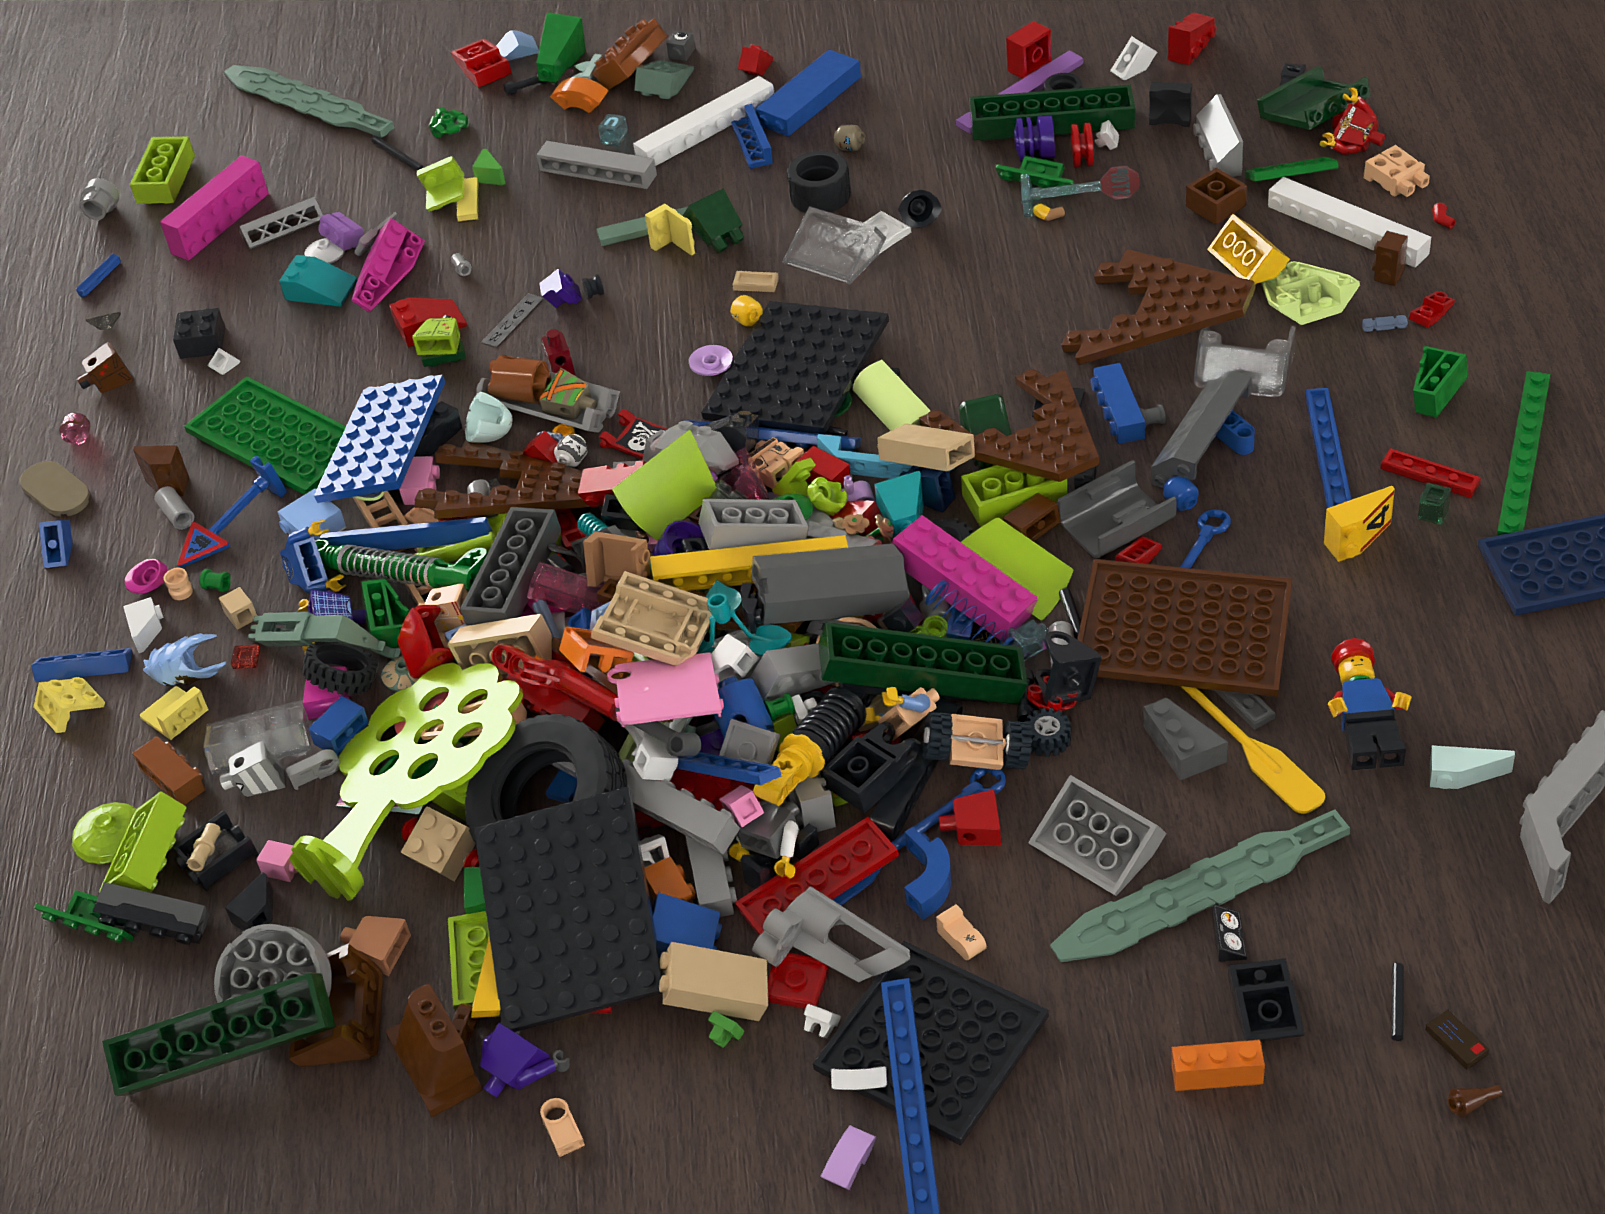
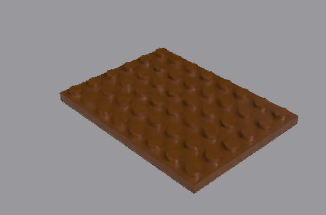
M1094 559L1078 640L1102 656L1097 677L1278 697L1292 579Z

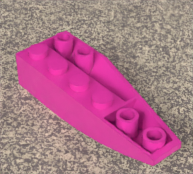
M390 218L378 232L366 258L354 290L352 302L370 313L414 267L425 240Z

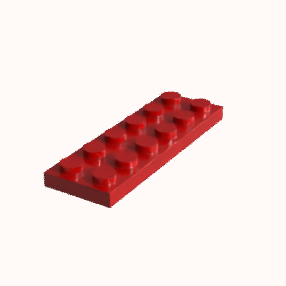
M867 816L793 864L795 874L792 878H788L785 874L783 877L776 875L736 901L735 905L758 936H760L764 932L763 924L769 913L775 908L784 912L810 886L832 900L897 858L899 853L897 848Z

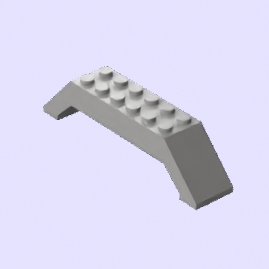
M1604 710L1600 711L1596 717L1595 724L1592 727L1588 726L1584 730L1580 741L1570 746L1564 760L1559 759L1556 762L1551 775L1542 778L1537 791L1534 794L1529 793L1523 802L1525 812L1519 822L1522 825L1520 839L1541 897L1548 904L1563 889L1571 852L1565 850L1562 837L1605 787Z

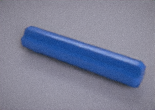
M111 254L76 288L77 294L86 297L121 263L119 256Z

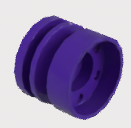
M1038 116L1036 126H1032L1030 117H1027V127H1023L1022 118H1016L1014 139L1019 161L1023 162L1025 152H1029V157L1034 158V151H1039L1041 159H1054L1055 142L1052 116Z
M684 520L674 521L667 526L652 550L653 556L684 553L680 542L688 538L705 539L701 528L693 522Z

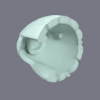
M479 392L474 397V401H472L469 408L470 411L468 412L465 425V437L468 442L487 443L498 440L510 430L513 421L512 414L499 400L491 395Z

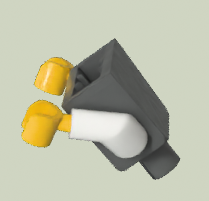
M788 801L783 807L769 803L763 804L761 806L764 811L762 815L743 827L739 826L740 830L736 837L738 843L733 844L729 848V854L739 862H741L742 855L750 854L747 849L775 859L782 856V860L775 864L774 870L781 877L785 874L788 878H792L795 874V867L789 861L790 857H793L796 838L799 834V827L795 816L800 812L799 808L792 801Z

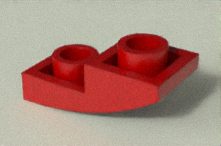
M1435 291L1424 297L1422 306L1410 312L1409 320L1429 328L1447 313L1454 304L1455 299L1448 297L1444 292Z

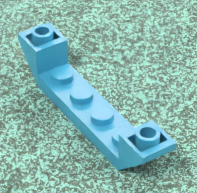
M818 434L817 437L818 448L849 463L850 474L893 479L899 477L902 471L908 472L913 466L879 460V455L841 451L840 436Z

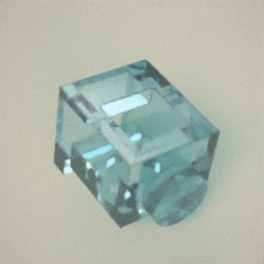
M1031 620L1016 629H1008L1009 638H1014L1011 646L1022 647L1024 661L1047 648L1044 639L1048 629L1043 623L1037 624L1034 620Z

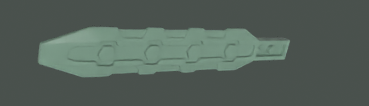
M233 65L224 71L225 76L238 89L263 96L277 104H284L300 113L310 114L334 126L353 127L380 138L386 136L394 129L393 121L366 112L363 106L357 102L331 95L330 92L322 89L318 90L305 85L301 81L283 77L269 69Z
M1334 809L1288 831L1259 833L1239 842L1238 846L1212 858L1206 857L1191 864L1190 868L1164 880L1158 879L1143 886V889L1116 902L1110 901L1084 913L1050 944V948L1060 963L1113 955L1139 943L1140 939L1186 921L1187 917L1203 911L1212 905H1221L1234 899L1235 895L1261 883H1269L1290 873L1302 856L1350 835V827Z

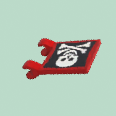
M622 409L618 413V416L621 417L619 424L627 427L617 439L606 431L602 432L599 435V438L602 439L600 446L603 448H614L643 460L646 439L659 430L665 432L668 429L635 417L628 410Z

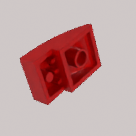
M481 39L451 52L460 69L478 88L512 74L508 59L500 54L498 47L486 39Z

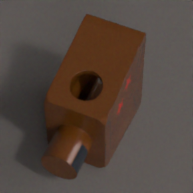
M110 341L83 360L82 364L87 373L77 378L83 390L95 384L101 393L134 381L128 368Z

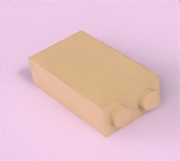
M904 424L877 438L879 460L949 471L975 457L974 436L968 433Z
M671 942L667 951L662 952L659 963L660 969H663V975L659 983V992H663V1004L710 1013L716 1011L721 1015L759 1021L768 1007L767 959Z

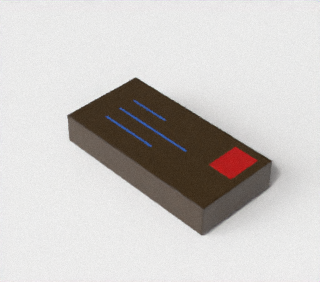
M1449 1010L1426 1024L1425 1030L1466 1070L1489 1054V1048Z

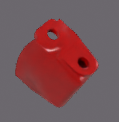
M418 605L415 608H411L398 636V645L412 678L419 679L432 668L452 663L455 659L450 648H444L434 623L441 612L440 607H437V605Z

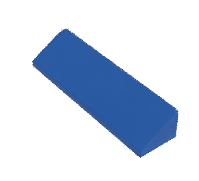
M125 648L39 657L31 665L33 677L36 682L128 672L132 658V649Z

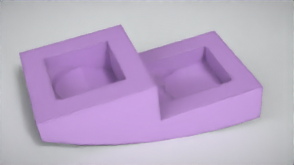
M849 1126L832 1152L821 1177L850 1190L861 1164L865 1165L877 1137Z

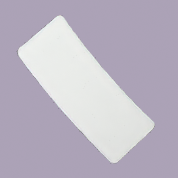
M886 1067L858 1070L832 1069V1088L860 1090L885 1087L887 1085Z

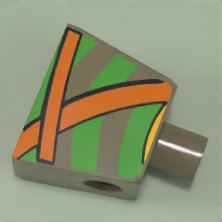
M560 368L539 398L544 413L569 419H577L582 410H586V407L596 409L597 400L591 398L589 385Z

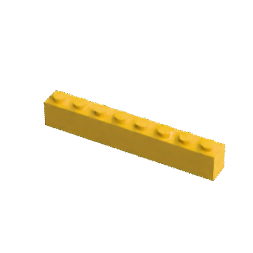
M846 535L651 556L652 580L684 591L710 589L716 580L725 586L742 585V583L754 584L751 579L753 556L848 548Z

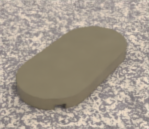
M44 461L36 463L27 468L20 477V485L24 493L54 516L61 517L60 514H66L67 516L75 515L82 511L89 503L90 492L86 484L57 462Z

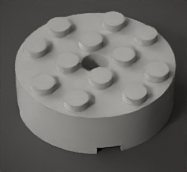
M264 924L249 928L226 946L217 963L214 989L218 1003L270 986V978L273 974L277 980L274 983L276 984L310 972L322 973L328 998L330 995L332 975L328 957L321 945L311 935L297 928L276 924Z

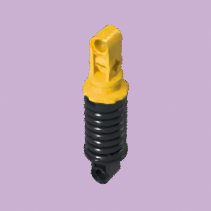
M841 687L828 690L813 710L780 743V753L772 765L780 767L781 777L763 785L755 784L754 795L780 806L799 782L804 781L807 777H816L850 736L865 723L867 715L865 708L870 706L875 694L853 693Z

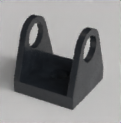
M1060 631L1048 632L1045 635L1044 643L1053 661L1051 670H1038L1034 677L1036 685L1041 688L1043 701L1048 705V701L1053 703L1060 702L1055 697L1062 698L1063 704L1075 700L1091 699L1102 656L1067 633ZM1060 638L1068 642V644L1060 645L1054 643L1051 639ZM1049 676L1048 683H1045L1041 677ZM1078 692V695L1076 697L1067 696L1068 694H1074Z

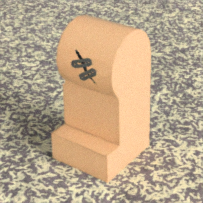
M957 904L936 916L937 932L965 960L973 958L987 948L981 933L973 928L972 924L963 916V911Z

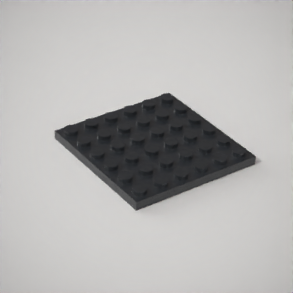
M903 941L901 945L910 950V960L877 976L816 1058L813 1068L815 1071L831 1078L832 1069L858 1070L885 1066L887 1085L885 1087L854 1091L896 1112L881 983L909 978L929 1130L961 1146L1048 1019L1049 1010Z

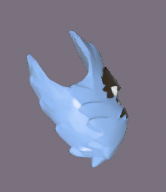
M199 633L190 637L185 636L173 644L167 643L158 650L154 648L149 656V660H144L146 667L143 668V671L164 686H174L178 683L189 685L200 680V678L214 676L226 665V662L206 668L198 667L194 660V650L200 644L217 637L216 634Z

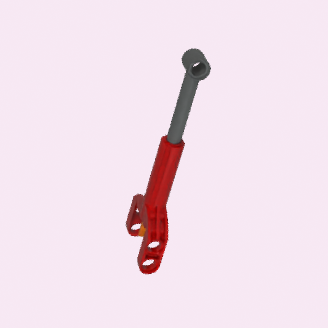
M499 644L494 647L492 661L496 667L521 681L558 689L606 717L617 721L616 712H620V708H616L615 698H618V695L604 685L578 672V669L554 648H552V660H546L539 655H535L533 658L511 645ZM504 650L507 653L505 662L502 661L501 657ZM520 659H522L523 661V669L521 672L518 669V663ZM658 721L631 724L665 743L666 749L671 756L693 757L701 749V740L695 733L676 732Z

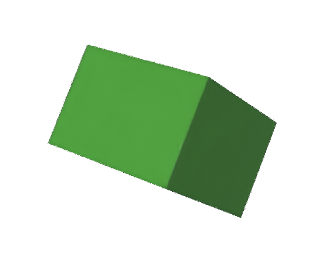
M486 148L483 149L472 166L478 183L506 184L502 167Z

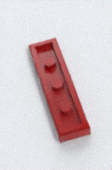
M1390 448L1382 460L1380 467L1382 470L1468 498H1472L1481 481V477Z

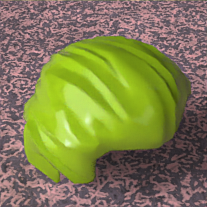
M817 477L808 487V496L813 506L828 516L837 514L847 503V492L841 490V483L831 482L823 477Z

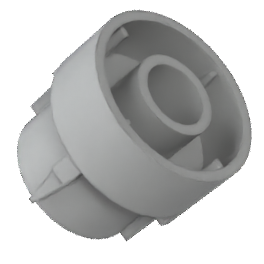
M100 178L92 179L88 182L82 193L79 206L87 217L93 220H100L104 218L106 213L111 212L115 208L120 198L119 192L107 180Z

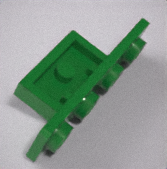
M1024 156L1020 169L998 164L995 168L999 177L1005 181L1015 180L1024 185L1034 184L1043 189H1057L1062 193H1076L1077 190L1073 180L1061 178L1065 168L1062 163Z
M75 890L66 912L37 903L34 909L42 913L41 918L56 923L57 919L62 920L63 925L77 930L78 926L85 927L84 931L95 936L104 933L107 934L106 938L121 943L123 939L132 942L134 936L124 930L115 928V925L112 927L99 923V920L93 913L98 897Z

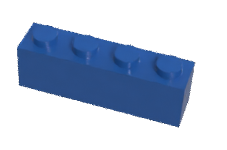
M1116 363L1093 368L1094 377L1090 379L1093 391L1097 392L1098 405L1103 406V417L1105 421H1109L1111 436L1115 435L1118 444L1145 439V420L1121 364Z

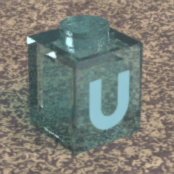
M606 115L598 127L601 144L613 146L621 144L628 134L625 116Z

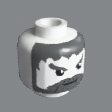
M568 434L557 444L554 454L558 463L574 468L582 462L587 455L588 449L585 440L581 436Z

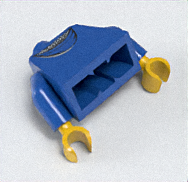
M325 520L315 521L311 524L310 528L305 527L291 533L288 536L286 548L280 551L283 568L286 570L289 582L299 585L307 593H311V590L327 591L329 588L337 592L346 587V585H340L337 582L344 578V575L341 574L327 581V575L315 539L312 537V534L321 535L329 531V529H320V524L325 522Z

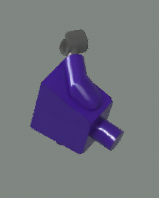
M501 1022L483 1040L480 1066L492 1073L483 1089L495 1097L499 1096L506 1083L517 1090H521L523 1087L555 1070L558 1072L567 1071L570 1066V1058L562 1060L564 1058L563 1051L556 1050L553 1053V1059H550L549 1054L519 1035L520 1031L513 1032L502 1025Z

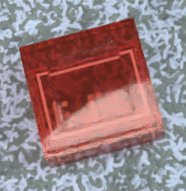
M258 644L234 646L231 660L232 668H256L260 653Z

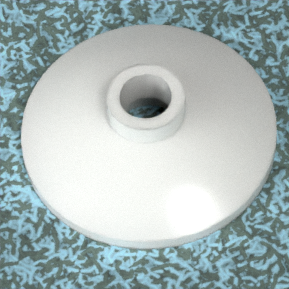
M327 238L311 243L305 250V256L316 257L329 264L339 260L345 253V250H342Z

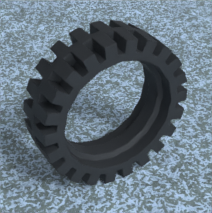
M315 642V644L312 643L307 647L302 674L307 681L311 680L310 683L312 685H318V688L322 690L327 688L328 692L331 693L337 691L338 694L342 695L344 692L347 695H353V693L358 695L362 692H368V689L372 688L378 662H376V658L372 657L370 652H365L363 648L357 649L356 646H349L338 642ZM326 664H338L351 668L354 671L339 670Z

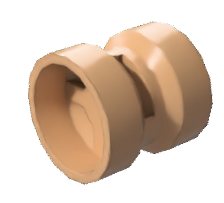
M173 568L164 575V582L172 599L184 600L192 594L193 587L185 569Z

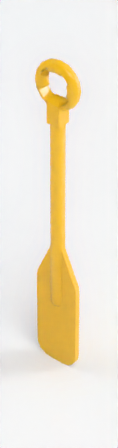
M1180 686L1242 744L1251 770L1295 812L1307 814L1324 803V791L1282 751L1249 738L1197 688Z

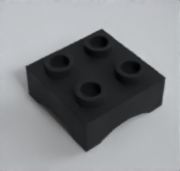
M1151 82L1149 90V125L1171 123L1182 127H1190L1192 83Z

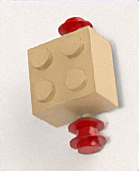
M426 806L419 819L413 817L403 824L402 838L406 843L401 853L454 882L463 866L464 868L480 867L477 849L472 850L476 842L471 837L469 827Z

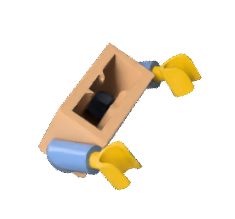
M889 687L886 689L887 692H882L883 701L886 706L894 707L886 714L880 713L879 716H875L874 708H865L867 715L864 724H873L875 722L878 725L883 722L893 724L896 731L892 740L894 741L925 718L927 713L937 708L935 703L939 700V695L933 688L925 691L924 688L920 687L909 696L902 695L898 697L897 688Z

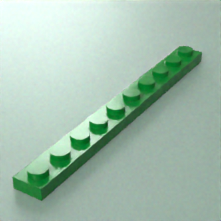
M1526 372L1497 536L1524 530L1550 374Z

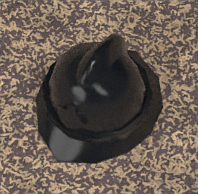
M921 189L907 194L902 199L898 211L902 221L909 227L921 228L935 221L942 211V207L936 196L929 191Z

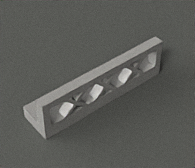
M312 197L241 225L239 232L242 238H245L249 249L318 223L323 214L315 197ZM314 210L318 217L313 219L304 217V214ZM296 217L299 218L296 226L292 227L285 224L288 220ZM273 226H281L276 234L266 231ZM258 232L262 233L260 240L251 242L249 236Z

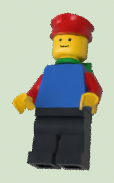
M1358 638L1343 641L1332 653L1331 661L1335 666L1336 673L1340 675L1342 691L1337 692L1333 699L1328 702L1329 710L1333 717L1340 714L1342 716V731H1344L1351 770L1376 768L1377 759L1380 768L1404 766L1406 747L1399 734L1394 710L1404 709L1408 711L1412 697L1401 692L1393 693L1390 689L1383 686L1380 679L1375 678L1373 671L1375 663L1373 648L1368 642ZM1385 754H1396L1394 759L1384 758ZM1358 756H1369L1370 758L1365 762L1357 761Z

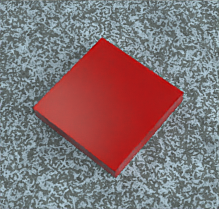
M788 953L777 967L773 965L767 979L768 1002L806 1009L807 1004L818 1007L830 967L811 956Z

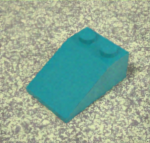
M296 255L279 280L285 300L342 307L358 281L357 277L316 257Z

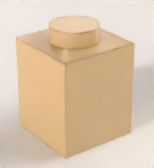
M240 587L219 597L225 615L237 630L253 622L254 616H257L251 600Z

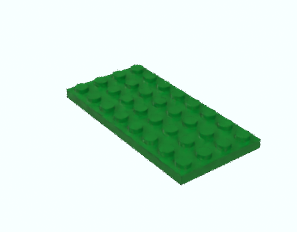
M246 376L188 422L184 428L186 433L252 468L250 460L255 455L259 456L263 465L267 462L271 463L283 484L305 495L311 490L318 488L346 426Z

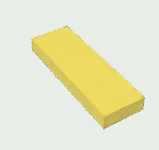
M477 177L464 179V197L457 201L458 222L478 219Z

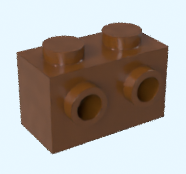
M1386 231L1381 241L1376 242L1374 247L1376 259L1372 266V271H1375L1374 281L1393 286L1397 284L1405 271L1408 236Z
M1039 493L1003 517L1004 522L1033 542L1061 522L1057 503Z

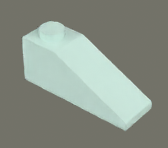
M1432 745L1430 787L1459 789L1511 773L1515 751Z

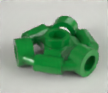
M440 107L436 110L435 116L431 117L429 128L436 138H441L444 134L451 135L459 132L461 128H468V116L454 109L447 111L446 108Z

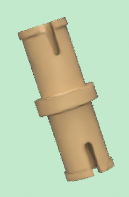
M214 823L206 824L201 837L196 839L193 845L194 851L187 861L188 867L191 870L201 871L208 856L214 852V844L221 833V828Z

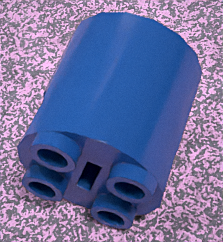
M733 676L718 683L719 699H723L724 708L721 709V717L718 716V713L714 714V717L724 738L731 719L774 732V724L754 679L748 678L738 681Z

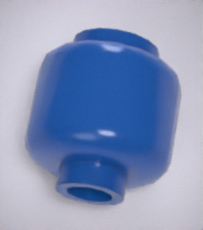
M1174 476L1164 484L1163 497L1165 500L1175 497L1177 511L1191 509L1196 505L1199 491L1187 477Z

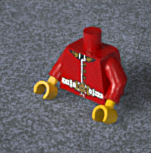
M1348 88L1352 92L1351 98L1347 94H1343L1344 100H1352L1353 102L1348 104L1334 133L1322 135L1328 139V143L1326 141L1320 142V146H1330L1332 150L1342 155L1356 154L1360 151L1366 152L1370 143L1381 146L1386 137L1385 134L1377 132L1379 127L1377 116L1370 105L1358 96V91L1355 88Z

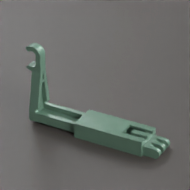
M309 612L263 613V616H254L253 621L258 624L251 625L250 630L255 632V634H249L247 638L265 646H309L313 642H340L369 649L391 659L398 658L400 654L399 648L386 646L385 641H379L350 618L343 615L316 616ZM276 625H286L284 629L275 627Z

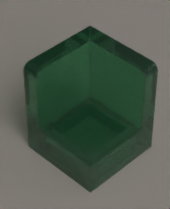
M1427 482L1420 497L1418 519L1442 525L1449 510L1451 488Z

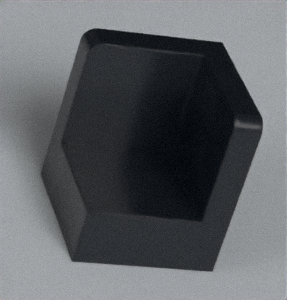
M810 823L802 830L799 829V834L796 838L793 856L799 860L809 855L819 845L817 828Z

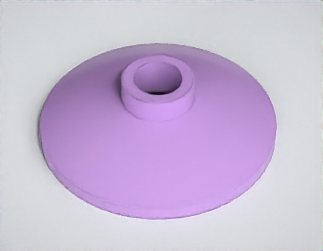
M720 345L703 346L691 354L689 366L693 372L699 375H717L723 373L731 366L733 361L732 353Z

